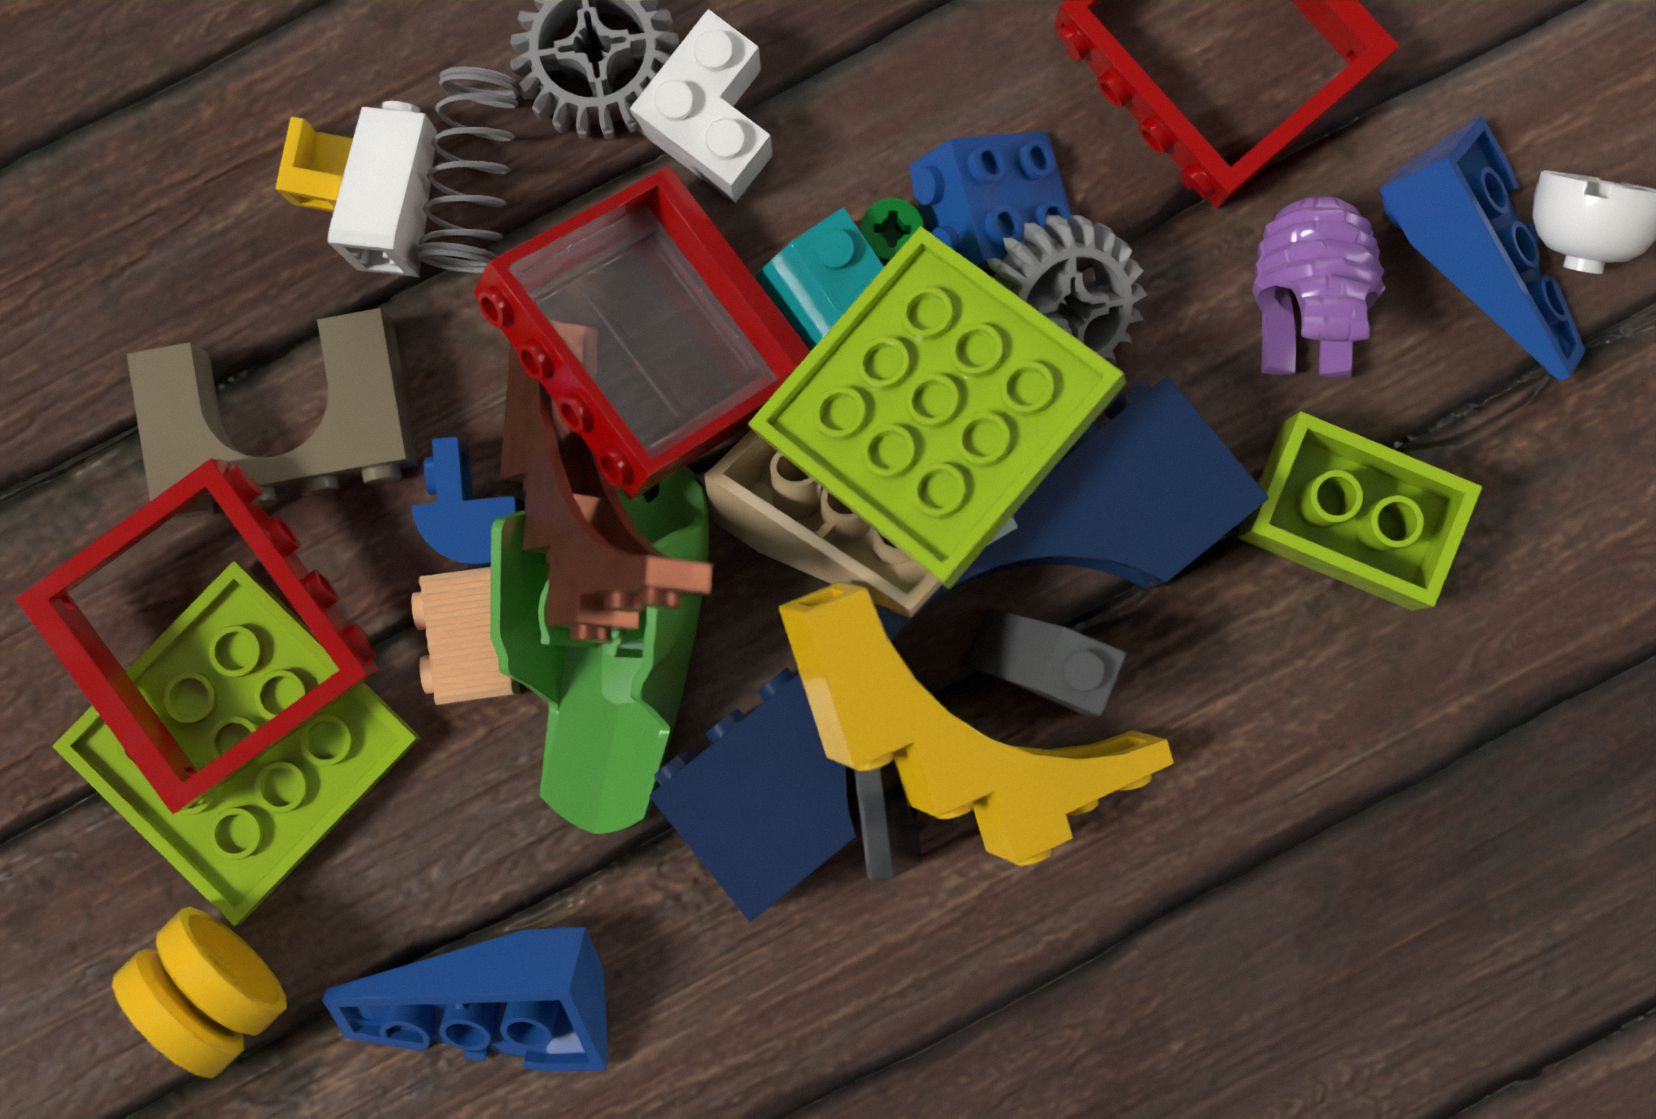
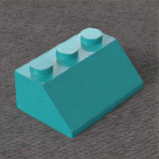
M843 207L791 241L754 278L808 349L812 351L882 271L884 266Z

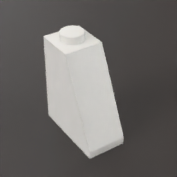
M400 101L383 102L382 109L361 108L330 223L327 241L356 270L419 277L421 260L417 257L420 246L418 242L424 236L427 217L422 209L424 204L429 201L431 182L427 174L433 168L435 149L431 141L433 136L437 134V130L427 115L420 113L421 109L413 104Z

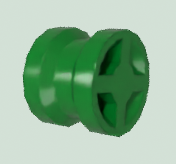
M897 198L882 199L873 204L863 216L861 233L885 267L920 226L924 228L923 219L918 210L906 200ZM896 223L903 232H909V234H902L901 230L896 227ZM887 225V227L884 228L880 233H874V231H880L884 226Z

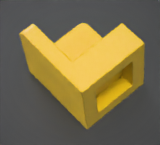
M292 116L289 122L275 189L292 205L334 212L353 138L316 132L306 119Z

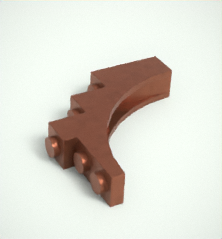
M548 320L596 384L597 330ZM510 342L500 479L523 482L526 503L522 550L546 553V564L550 565L546 626L571 628L570 640L610 643L612 631L638 629L639 612H646V607L681 608L682 596L710 593L711 564L676 560L659 552L637 530L619 499L615 485L611 484L601 473L596 455L579 433L571 431L564 424L558 413L556 402L539 380L531 378L525 372L519 362L517 350Z

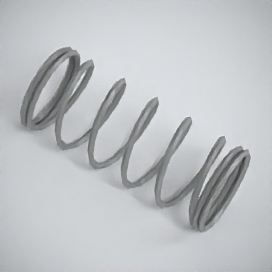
M466 66L451 67L440 73L439 84L444 90L453 95L438 102L435 110L443 121L454 128L443 130L433 136L431 144L440 155L452 162L439 164L431 168L427 174L433 186L449 195L428 201L422 209L430 220L447 229L433 231L422 236L418 242L420 246L417 257L426 264L443 269L483 273L488 262L497 257L494 253L485 249L456 243H425L426 240L449 235H468L488 240H500L503 236L493 231L465 229L450 224L431 214L429 208L434 204L451 201H468L492 207H503L507 203L505 200L496 197L466 195L454 191L437 182L433 175L439 170L455 167H468L495 174H507L511 169L506 165L493 162L460 159L441 149L437 142L443 136L469 133L498 141H511L515 136L511 132L501 129L461 125L444 115L441 109L448 102L467 99L493 107L515 108L519 105L515 99L521 94L518 89L520 85L514 78L494 70ZM450 79L480 80L506 87L509 90L477 89L455 83ZM444 255H447V256H457V257H463V258H469V259H473V260H463V259L450 258V257H446V256H444Z

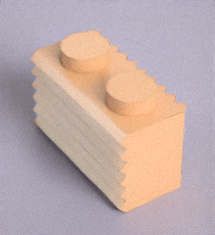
M491 567L420 576L421 592L412 593L411 602L415 626L418 631L426 630L428 640L427 648L429 655L421 656L419 662L421 683L425 694L434 693L436 705H449L520 695L519 682L499 671L498 656L490 638Z

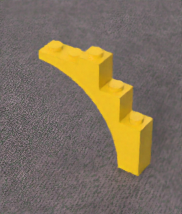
M838 582L778 606L827 758L852 767L857 771L872 770L894 759L908 806L935 816L938 819L955 818L973 809L986 851L1016 865L1025 866L1041 862L1052 854V848L1073 839L1067 816L1080 815L1093 810L1099 805V798L1116 790H1132L1142 787L1152 780V773L1174 764L1167 739L1134 730L1089 745L1052 749L1006 745L986 737L951 715L914 679L886 637L868 591L864 587Z

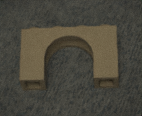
M381 308L317 319L328 383L326 411L320 425L308 440L294 450L274 457L247 456L228 438L219 416L208 352L189 342L127 353L150 501L210 458L229 461L232 466L238 463L249 479H255L259 485L262 494L256 500L260 505L276 502V492L300 488L302 496H313L338 491V481L363 476V482L367 485L388 483L402 479L401 469L417 467L418 460L394 320ZM208 492L178 513L175 518H194L214 513L213 503H217V501Z

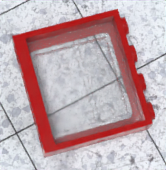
M670 166L655 172L489 261L473 292L477 297L483 316L491 325L502 330L517 350L519 362L525 372L531 378L541 382L556 402L558 413L564 424L571 431L580 434L596 455L597 464L603 476L611 484L619 486L629 501L747 427L751 419L811 352Z

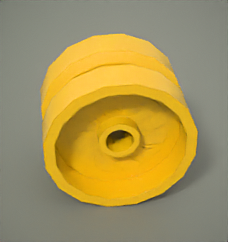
M193 907L181 909L157 932L156 946L158 951L148 948L138 951L113 975L112 988L117 1001L139 1032L176 1065L197 1076L211 1079L219 1075L244 1051L243 1033L253 1036L260 1034L287 1009L286 995L279 981L258 954L224 923L208 913Z

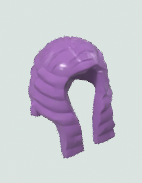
M1310 196L1291 203L1276 214L1274 221L1265 226L1264 240L1259 244L1257 250L1259 260L1255 266L1256 280L1252 287V293L1262 312L1261 371L1262 373L1273 375L1295 374L1296 329L1289 288L1296 295L1301 310L1302 337L1319 340V376L1352 378L1353 342L1369 339L1367 310L1374 305L1385 290L1381 278L1384 270L1378 259L1380 249L1377 246V240L1372 237L1371 223L1360 215L1355 206L1335 197L1318 196L1316 198L1315 196Z

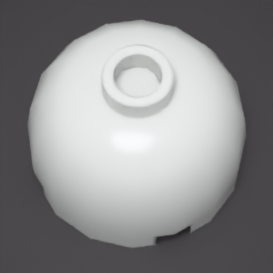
M1547 170L1541 171L1534 194L1532 212L1536 233L1548 248L1566 255L1563 267L1582 272L1602 274L1605 262H1628L1643 254L1656 240V189L1624 182L1620 184L1600 180L1601 178Z

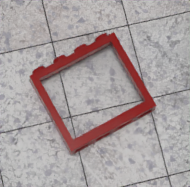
M1065 0L1059 7L1053 25L1057 30L1056 34L1068 47L1066 54L1077 62L1083 59L1099 77L1097 78V85L1106 99L1117 108L1125 106L1140 123L1138 130L1149 147L1161 155L1166 152L1182 170L1180 177L1189 191L1194 188L1204 200L1208 199L1216 209L1222 206L1378 71L1400 47L1358 0H1291L1349 65L1230 167L1091 12L1103 0Z
M211 458L15 598L16 602L172 815L195 805L380 671L372 659L377 653L367 641L369 638L367 633L355 622L348 626L334 607V604L339 601V597L333 586L317 569H314L312 572L307 570L295 553L301 545L293 531L280 517L275 516L270 519L256 500L262 494V491L255 479H249L238 463L232 466L229 461ZM210 492L333 660L339 671L198 771L68 593L203 495Z

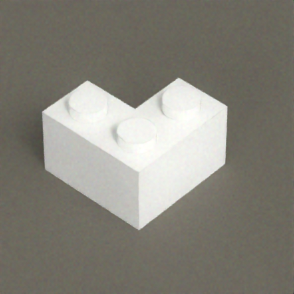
M708 9L630 107L631 114L639 126L637 131L734 204L772 157L771 135L733 107L761 71L759 47Z

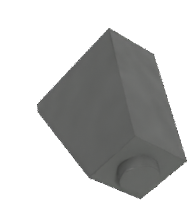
M988 608L964 667L1078 715L1101 716L1126 653L1062 626Z

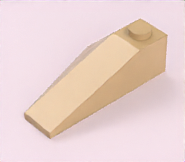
M752 429L704 475L711 521L761 554L831 584L839 582L864 587L867 589L872 602L909 618L942 585L941 582L769 445Z

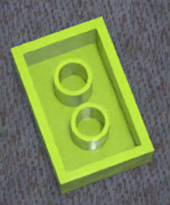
M1300 411L1282 423L1258 482V485L1269 499L1243 519L1236 538L1411 611L1435 607L1482 486Z

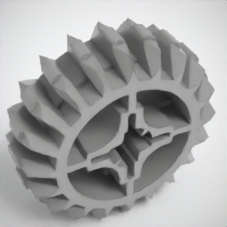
M533 0L539 10L538 13L519 11L518 21L527 32L512 34L510 43L513 49L521 55L512 59L510 64L514 75L523 77L519 84L520 87H518L523 99H535L532 106L535 115L542 119L554 113L553 126L555 130L561 133L569 129L576 120L578 136L580 139L585 140L589 139L592 134L593 125L600 124L605 139L612 140L615 137L613 123L624 120L626 128L630 132H636L639 126L631 114L630 107L671 57L670 54L674 53L680 45L678 34L667 31L673 24L669 10H655L658 0ZM599 13L621 17L634 25L640 33L629 35L627 29L611 30L600 22ZM578 18V25L574 33L568 38L554 41V48H550L557 33L566 24ZM592 32L596 35L599 47L603 49L601 52L604 59L598 62L599 78L596 76L592 63L588 60L590 58L588 50L593 48ZM643 60L636 76L625 87L613 93V83L616 76L624 70L635 68L636 61ZM563 73L565 79L580 78L587 81L591 87L593 97L571 94L556 85L549 76Z
M1047 215L1043 228L1034 222L1024 223V240L1022 242L1017 241L1013 237L1003 238L1005 249L1008 252L1002 261L998 258L987 259L989 268L995 272L993 279L1110 364H1117L1113 349L1118 343L1133 344L1130 335L1125 332L1129 323L1143 320L1140 311L1133 308L1132 305L1147 296L1143 287L1135 282L1143 270L1139 267L1138 262L1129 258L1133 250L1129 248L1127 242L1115 237L1113 230L1100 222L1092 223L1080 215H1071L1068 220L1059 215ZM1076 257H1087L1089 259L1096 281L1088 283L1083 280L1082 272L1076 269Z

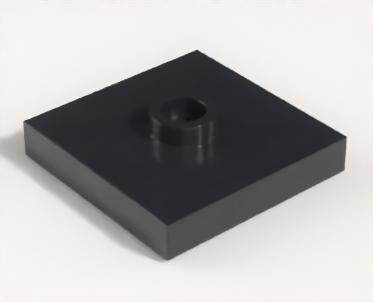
M894 759L872 770H855L867 876H870V880L893 878L923 864L917 820L918 809L907 804Z

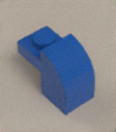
M459 437L432 439L433 456L425 457L424 478L428 494H436L437 503L411 505L415 524L425 541L441 555L475 568L491 567V529L493 522L499 517L523 511L524 502L515 496L473 500L469 445Z

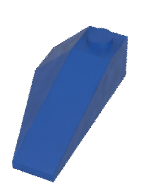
M1481 115L1399 167L1379 189L1383 195V207L1390 222L1395 227L1402 228L1408 241L1416 250L1558 381L1571 377L1585 353V348L1557 280L1550 275H1541L1538 267L1539 252L1536 245L1541 243V239L1536 233L1534 223L1524 225L1518 218L1509 193L1520 189L1509 162Z
M560 926L553 929L518 931L325 990L322 999L345 1039L422 1051L429 1046L430 1042H436L465 1050L464 1059L485 1062L488 1051L525 1057L523 1068L543 1072L605 1071L609 1060L604 968L586 927L570 928Z

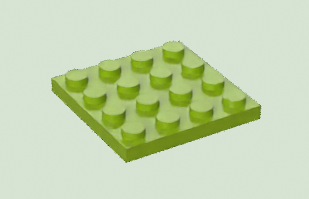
M920 226L751 419L748 425L769 445L950 589L1123 388L1126 380L1124 373Z
M233 561L125 672L196 769L200 771L335 674L339 669L311 630L241 562ZM362 683L195 805L174 815L171 814L93 706L52 747L223 916L236 926L246 920L421 737L369 686Z

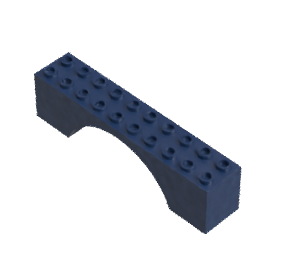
M1167 375L1152 388L1143 378L1114 401L1113 405L1104 412L1111 421L1102 428L1093 421L1062 457V461L1050 471L1013 514L1012 518L1018 527L987 545L950 589L942 584L911 618L875 602L872 603L886 637L891 642L913 617L942 595L972 580L1008 569L1038 565L1074 566L1121 577L1147 590L1169 581L1268 500L1269 497ZM788 667L757 691L764 703L745 717L739 709H735L705 734L713 744L696 758L688 749L660 769L654 777L661 786L649 795L651 800L749 922L757 918L855 837L847 803L846 765L827 758L801 675L799 673L795 677Z

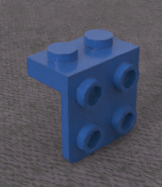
M1041 131L949 139L908 166L912 179L913 194L918 201L925 230L981 270L989 267L987 259L998 258L1002 261L1008 254L1003 238L1013 237L1019 242L1024 240V223L1034 222L1043 228L1047 215H1059L1066 220L1071 216L1051 140L1048 135Z

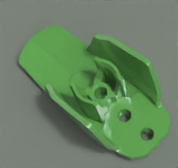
M687 465L659 482V493L653 501L650 497V489L629 501L620 487L615 486L619 499L635 527L659 552L676 560L707 564L709 518L706 488ZM525 510L499 517L493 522L491 529L490 638L498 656L499 671L526 686L549 705L540 797L564 819L593 834L613 833L636 826L649 818L653 804L649 795L657 789L659 784L654 775L665 764L683 695L703 594L682 596L681 608L646 607V612H639L638 629L612 631L610 643L570 640L571 628L546 626L550 565L546 564V553L522 550Z

